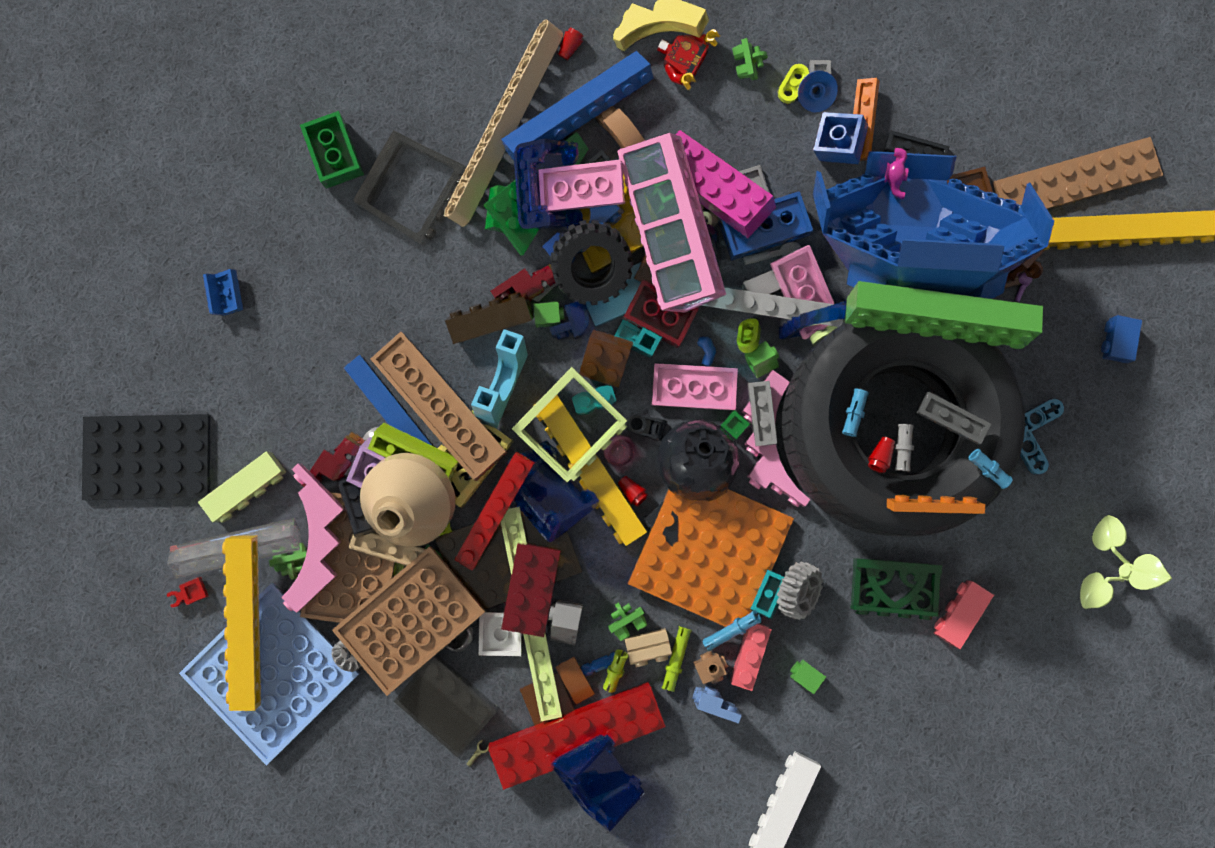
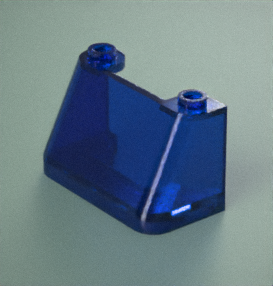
M544 138L521 143L515 148L514 166L518 221L522 228L566 229L572 224L576 227L580 225L579 221H583L580 209L549 212L547 205H541L539 169L574 165L579 156L578 143Z
M547 440L542 442L540 445L558 461L557 449ZM531 448L521 455L535 462L513 501L520 507V510L548 542H553L594 510L599 500L596 494L588 489L580 493L570 480L566 482Z
M598 735L557 757L551 763V767L585 813L610 832L640 800L645 792L640 786L642 784L635 775L629 776L613 755L615 751L613 739L608 735Z

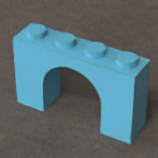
M505 329L496 346L498 365L493 382L489 389L479 386L471 404L475 417L482 424L496 429L528 356L524 336Z

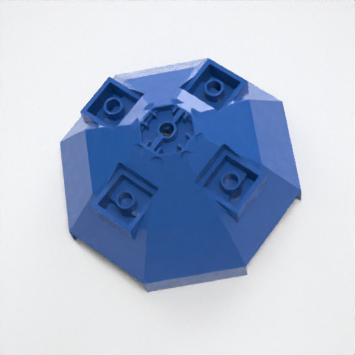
M869 151L865 174L855 179H849L847 182L837 184L829 189L825 188L821 172L816 171L813 197L822 233L847 270H849L847 285L855 287L858 281L993 299L1004 292L1007 276L1010 271L1048 246L1054 219L1031 183L1026 185L1022 205H1019L1012 199H1003L998 197L996 193L984 192L979 190L980 188L977 186L963 184L959 179H950L953 175L957 156L907 153V159L904 163V168H908L907 181H902L900 185V191L905 192L904 199L895 197L889 182L885 183L887 163L891 164L896 161L894 152Z

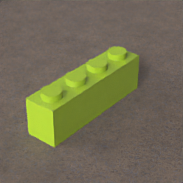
M383 423L374 431L368 447L369 450L384 457L399 453H412L423 456L437 464L445 472L449 480L453 477L459 463L454 456L386 423Z

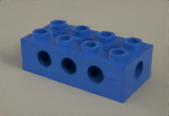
M800 191L774 199L776 209L763 222L770 229H764L760 225L749 238L745 237L721 218L719 219L718 223L731 261L808 237L812 233L813 228ZM781 217L787 218L789 223H784Z

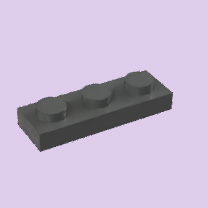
M930 392L926 394L917 411L919 415L978 445L982 444L991 426V423Z

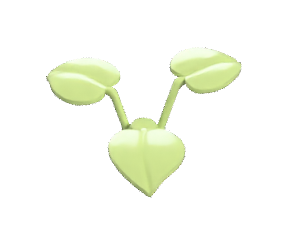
M1110 515L1105 516L1096 526L1092 540L1094 545L1102 551L1111 549L1124 565L1119 568V577H1107L1104 579L1102 574L1095 572L1083 580L1080 599L1084 609L1100 608L1112 600L1114 589L1108 583L1110 581L1124 582L1126 580L1136 589L1149 590L1157 588L1172 579L1157 557L1145 554L1138 557L1134 561V565H1132L1116 550L1115 547L1125 544L1127 533L1124 525L1117 518Z

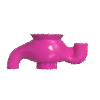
M895 148L894 156H896V161L891 164L887 163L885 183L889 182L895 197L904 199L905 192L900 191V185L902 181H907L908 168H904L907 152L902 148Z

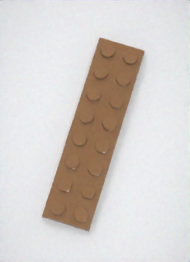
M1148 137L996 180L993 182V187L998 197L1012 199L1016 201V204L1022 205L1026 185L1031 183L1045 207L1050 209L1163 176L1152 139Z
M402 331L371 358L377 368L474 481H477L507 454V451L480 420L475 417L474 413Z

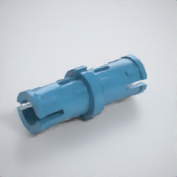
M854 389L850 408H847L846 411L848 415L842 431L843 434L857 437L861 418H864L865 415L863 410L869 395L867 391Z
M976 449L970 454L969 461L982 470V474L985 477H990L997 483L1001 489L1007 488L1012 483V477L999 467V463L990 460L980 449Z

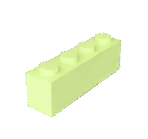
M266 451L198 503L212 522L224 523L232 517L231 513L236 509L242 510L248 506V500L255 496L257 498L264 494L267 486L279 483L286 471L273 453Z

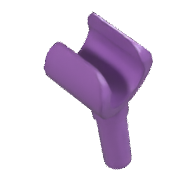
M1025 272L1021 273L1018 277L1022 285L1014 300L1020 302L1024 290L1032 282V278L1027 277Z

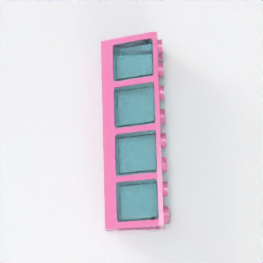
M667 133L618 150L619 160L622 161L624 182L630 194V204L635 212V222L640 230L641 243L645 248L646 261L652 273V283L656 288L657 300L661 309L685 313L726 295L681 136Z

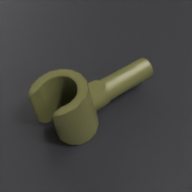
M483 740L477 743V750L467 762L469 767L472 766L482 753L488 751L489 745L486 750L479 748Z

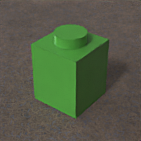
M558 302L533 304L536 328L561 325L560 320H564L563 307H559Z
M766 341L759 344L758 348L753 352L744 353L747 364L756 378L779 367L777 361L779 354L775 347H770Z
M801 660L800 663L797 661L790 670L792 673L790 677L813 694H815L826 676L804 660Z

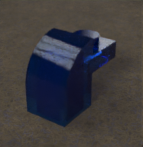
M577 301L565 305L569 322L550 327L553 338L557 337L558 340L569 337V333L573 332L574 339L576 340L587 331L589 326L588 309L586 304H579Z

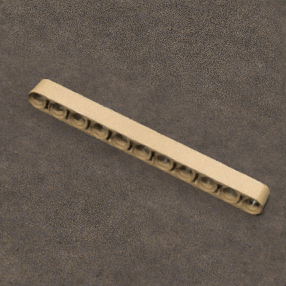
M548 20L542 21L536 29L445 209V216L462 227L466 226L471 220L505 152L501 139L517 129L562 40L563 32Z

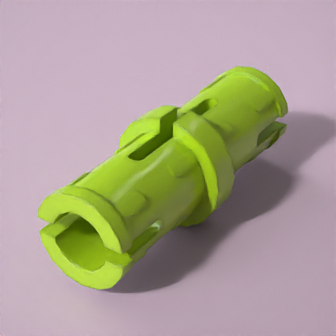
M623 650L615 651L612 664L607 669L608 675L603 689L607 691L608 686H610L608 692L611 693L616 691L619 679L624 674L623 668L628 658V653L624 652L623 656H621Z

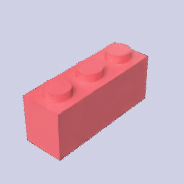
M968 580L959 585L956 591L958 595L955 600H951L947 604L945 616L939 618L934 626L936 629L935 635L958 649L962 648L994 597L993 594L978 584Z
M757 624L746 631L731 674L730 683L732 685L753 691L772 629Z

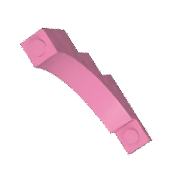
M298 463L292 470L295 472L294 478L300 484H306L298 494L307 515L309 530L308 549L297 579L281 597L284 600L283 604L291 612L294 610L296 613L337 576L336 572L323 559L341 543L327 526L345 510L337 499L302 463Z

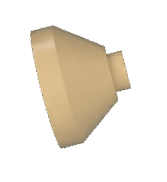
M399 453L384 458L366 475L361 486L360 503L367 522L381 537L397 545L420 546L436 539L451 521L455 510V493L448 476L433 461L417 454Z

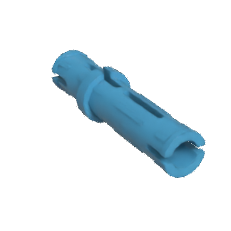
M753 610L742 618L734 619L732 624L704 638V646L707 647L708 651H711L733 637L745 634L749 628L761 623L760 615H756L758 612Z

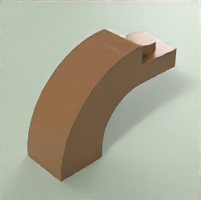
M611 106L595 117L598 123L616 140L621 149L645 141L630 119L614 106ZM646 147L638 151L635 150V152L632 151V153L642 155L650 151V149ZM653 155L647 157L645 161L647 162Z

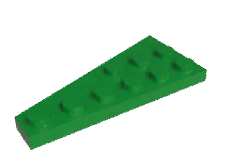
M577 132L569 136L484 204V207L520 256L524 255L550 213L541 212L539 169L579 165L588 151V147Z

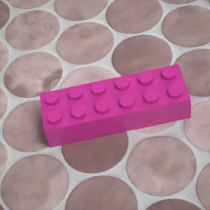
M679 130L675 135L682 138L700 204L749 238L776 209L773 195ZM661 150L652 160L657 172L663 176L668 174V168L663 151Z

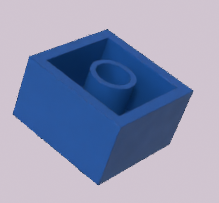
M823 112L813 150L819 161L859 164L868 130V124L864 115Z

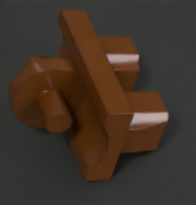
M1041 250L1016 267L1010 276L1015 279L1022 271H1025L1027 277L1039 278L1043 273V267L1040 262L1035 260L1044 250Z

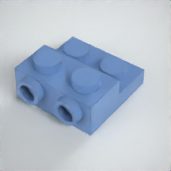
M708 685L705 688H695L692 699H694L698 710L739 724L741 714L738 708L735 707V704L725 701L720 692H718V689Z

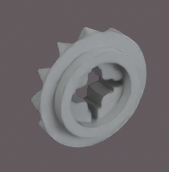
M339 641L332 648L333 661L342 670L348 672L357 671L361 667L360 663L352 654L350 658L346 659L347 652L350 653V651Z

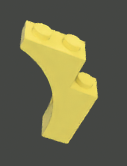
M658 0L654 5L653 11L632 3L629 10L624 13L622 23L616 28L613 40L617 48L625 51L636 41L660 32H683L700 38L709 22L706 9L682 0Z

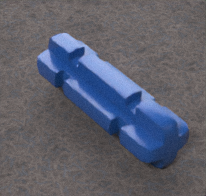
M615 652L610 653V656L605 655L593 660L591 664L586 663L582 665L581 670L584 676H589L594 671L598 672L608 668L612 664Z

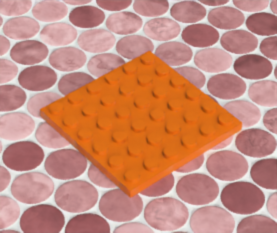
M668 489L664 503L654 526L651 528L628 584L726 627L732 624L734 619L742 618L752 612L750 608L767 570L772 571L794 518L729 489L725 494L712 501L689 500L678 494H673ZM672 511L678 516V542L674 543L673 546L666 541L663 535L665 527L672 526L674 523V517L671 515Z

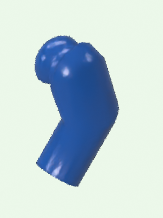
M700 337L697 344L705 352L701 365L711 367L716 354V348L711 338Z

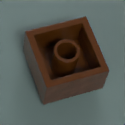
M593 330L579 374L583 377L619 388L633 342Z

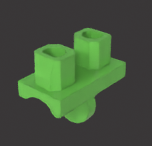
M748 38L741 39L742 44L732 48L735 60L745 58L746 64L736 66L737 76L740 79L750 77L752 80H757L758 74L755 62H757L758 68L763 67V60L768 58L767 52L761 51L760 46H755V53H753L752 44L748 42Z
M303 543L294 544L292 546L293 554L287 555L285 548L274 549L273 559L269 560V566L274 567L276 572L281 571L282 576L289 575L291 580L297 579V572L301 571L307 553V548Z
M618 602L615 604L618 610L611 615L613 619L622 616V618L609 625L608 628L611 633L614 632L619 640L622 641L630 636L625 627L629 622H633L637 631L647 626L643 616L645 613L639 607L626 615L625 613L632 609L630 604L628 603L621 607Z

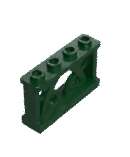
M853 558L850 609L856 610V614L869 615V611H875L878 616L890 617V613H898L900 618H911V615H919V619L932 620V616L939 617L938 608L942 565ZM861 567L865 568L869 582L860 585ZM895 570H899L901 581L912 589L905 596L894 602L883 592L880 586L887 584L893 578ZM884 571L886 578L877 582L876 578L880 579L879 572ZM912 573L914 575V579L911 581L916 582L915 585L907 581L906 577L908 574ZM929 573H932L931 591L923 588ZM871 587L873 591L868 592L865 597L872 596L873 601L865 604L860 599V593L865 588ZM920 591L926 593L930 599V604L923 609L917 606L918 600L925 602L924 598L918 595ZM881 600L888 607H879L877 605ZM910 602V606L912 609L902 608Z

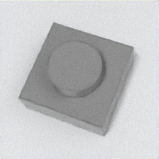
M810 60L809 73L822 70L831 74V60Z

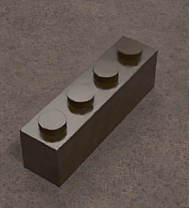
M520 292L508 295L509 298L502 301L501 298L490 300L489 305L481 306V304H476L469 307V311L462 312L457 310L449 313L450 316L445 320L453 344L532 321L534 313L527 293L521 295Z

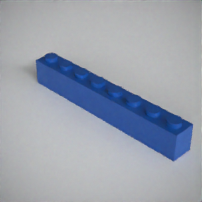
M635 51L503 137L501 140L507 154L519 167L654 79L650 63Z

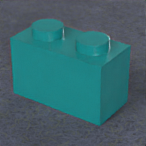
M767 570L750 609L772 620L779 605L777 603L779 598L777 593L780 590L779 586L784 577Z

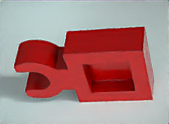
M201 577L179 585L180 592L171 591L166 595L167 597L174 595L177 598L176 603L171 604V607H178L183 601H185L186 605L208 597Z

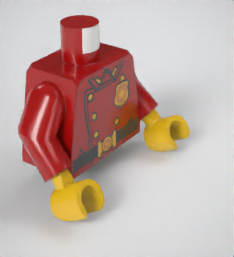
M710 30L707 34H702L700 38L694 35H678L673 44L663 39L661 40L657 51L666 55L663 66L672 83L683 85L687 90L691 89V82L696 83L694 76L708 53L709 45L707 44L710 43L712 46L718 44L714 39L715 37H720L716 30Z

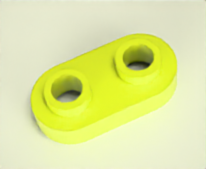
M793 65L780 85L778 98L783 103L790 104L797 99L799 85L802 79L809 74V70L805 65ZM800 74L801 79H796L794 75ZM790 91L791 96H786L784 92Z

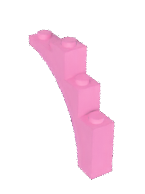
M772 370L764 381H770L774 421H776V413L781 397L790 382ZM749 401L742 413L745 414L743 418L752 424ZM752 433L744 444L748 447L746 451L755 457L757 455L761 457L747 475L750 479L749 483L758 490L760 487L766 489L769 484H772L771 489L779 495L782 493L789 497L788 501L794 506H806L810 499L795 486L787 475L780 461L776 444L755 447L754 433Z

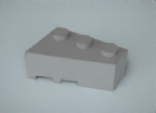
M559 599L556 604L553 603L549 613V619L552 620L550 641L575 645L583 604Z

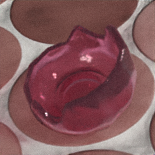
M625 435L612 436L610 438L612 443L603 451L604 458L609 464L617 467L632 462L637 452L635 442Z

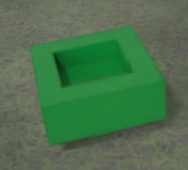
M735 410L721 424L735 440L750 425Z

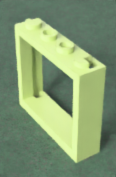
M571 367L512 430L568 482L570 479L574 481L582 474L580 469L585 464L589 466L597 458L595 454L600 449L604 451L612 443L610 438L615 433L620 435L627 427L625 425L627 420ZM574 377L617 421L567 471L524 428Z

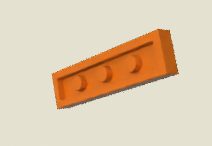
M878 78L857 79L853 114L864 115L868 124L860 161L867 160L868 153L872 150L880 83Z
M895 495V499L887 498V508L894 512L985 514V504L978 502L975 497H963V501L955 500L954 497L941 496L940 500H932L931 496H918V499H909V496Z

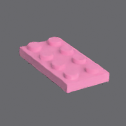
M621 160L539 169L541 212L543 213L625 204L623 165Z
M809 245L770 263L784 297L834 304ZM795 320L801 337L804 340L816 331L823 330L828 326Z
M654 364L652 406L734 411L736 410L738 368Z

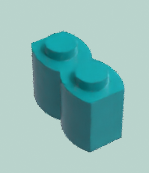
M601 386L595 389L612 406L616 404L612 386ZM589 392L578 393L572 398L577 415H587L596 409H605Z

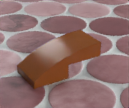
M575 656L556 666L562 681L576 704L595 694Z

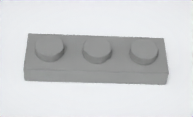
M770 381L748 383L755 447L777 444Z

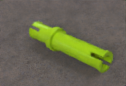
M681 626L678 627L669 665L665 667L667 672L662 689L675 692L679 673H682L681 665L692 631Z

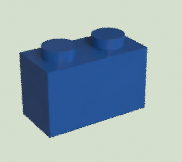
M1119 315L1109 318L1105 325V332H1107L1106 340L1102 343L1101 347L1103 359L1122 363L1135 361L1142 320Z

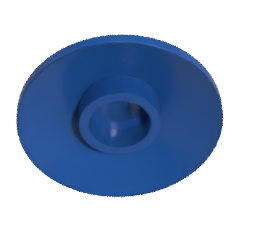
M818 70L809 73L802 79L798 88L800 104L811 112L826 110L836 99L838 92L837 82L826 71ZM818 86V91L813 93V88Z

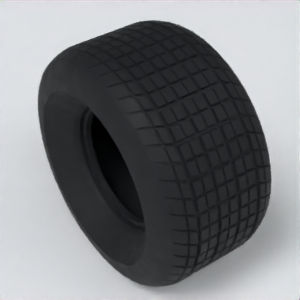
M844 322L811 349L796 369L797 371H795L790 381L782 412V437L789 465L803 490L817 506L834 519L854 529L877 535L915 537L941 533L955 528L978 514L894 512L887 508V498L895 499V495L909 496V499H918V496H931L932 500H940L941 496L954 497L955 500L963 501V497H975L978 502L985 504V508H987L1003 489L990 477H985L982 474V470L969 461L970 454L974 450L980 449L990 460L999 463V467L1009 476H1012L1018 463L1025 432V411L1022 394L1015 374L997 346L988 345L987 342L969 343L965 339L958 338L946 340L942 336L937 335L924 337L920 333L902 334L892 329L880 331L876 330L875 327L869 326L858 328ZM883 373H900L911 376L925 384L934 395L991 423L980 445L945 428L944 439L935 458L926 467L911 475H898L888 471L880 473L868 467V458L860 449L855 437L845 435L842 431L848 415L846 411L847 408H850L854 389H861L872 376Z

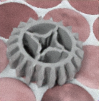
M796 562L794 566H790L789 571L785 572V577L782 579V583L779 586L780 590L777 593L779 596L777 599L778 609L781 610V613L798 620L801 618L805 619L807 615L811 614V610H814L816 603H818V598L821 596L820 592L823 588L821 585L823 582L821 578L822 573L819 571V568L807 562Z

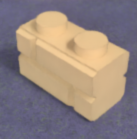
M665 628L625 638L630 665L635 664V667L647 665V661L656 659V662L668 660L669 655H672Z

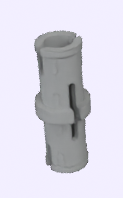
M898 424V444L895 445V450H897L895 470L911 471V451H914V446L912 445L914 425Z

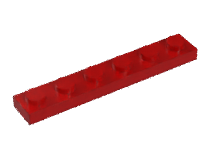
M518 452L513 455L458 552L455 561L472 571L475 569L535 462Z

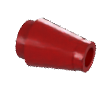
M570 27L568 31H565L558 55L568 61L582 44L584 35Z
M882 437L868 458V467L874 471L885 473L891 465L895 441L888 437Z
M628 476L623 477L618 482L629 502L636 507L648 497L646 489Z

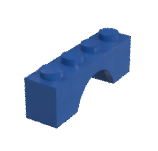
M619 205L590 208L591 217L589 223L592 220H598L599 224L604 222L616 224L622 218L621 214L625 211ZM558 232L542 246L550 256L554 250L553 245L555 241L560 239V233ZM590 246L581 249L577 254L585 252Z

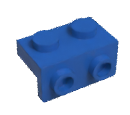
M228 269L217 274L206 273L203 275L208 308L211 315L225 316L243 310L237 271L235 269Z

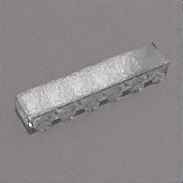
M295 518L170 546L167 565L175 578L223 568L226 560L222 546L225 539L230 536H257L258 559L300 550L301 531Z

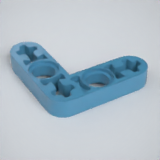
M1057 399L1048 400L1025 413V423L1027 426H1025L1024 441H1029L1032 444V450L1027 453L1022 449L1020 456L1027 469L1033 474L1045 473L1049 463L1032 431L1062 415L1064 406ZM1051 405L1057 406L1055 412H1050L1046 415L1043 412L1050 409ZM1032 413L1039 415L1040 421L1038 424H1033L1030 421ZM1037 453L1038 455L1034 456V458L1037 462H1042V465H1040V469H1035V460L1033 458L1028 459L1027 456H1031Z

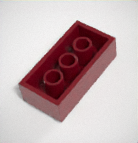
M518 542L501 630L544 637L560 550Z

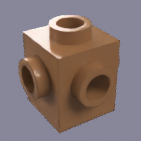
M708 651L700 655L701 659L693 662L703 684L710 681L712 684L723 680V676L727 674L725 668L728 665L723 655L719 657L717 652L712 653V651ZM711 665H715L714 669L709 670Z

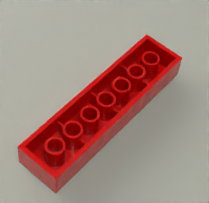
M649 682L563 714L560 718L547 720L490 742L488 750L504 790L664 728L665 724Z

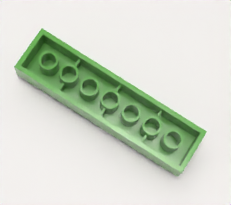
M858 281L847 297L845 323L852 324V326L858 328L869 326L875 327L876 330L880 331L892 329L902 334L914 332L920 333L924 337L937 335L942 336L946 340L958 338L965 339L969 343L980 341L987 342L991 346L1002 344L1010 345L1013 349H1021L1042 333L1043 306Z

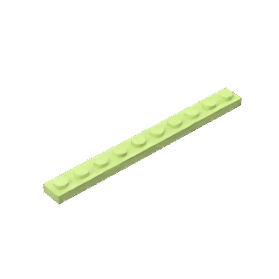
M520 507L508 509L501 521L511 575L518 542L527 544ZM546 633L544 637L523 634L541 721L562 717Z

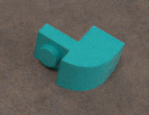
M624 319L614 335L632 341L631 350L646 357L653 355L662 338L646 328L640 329Z

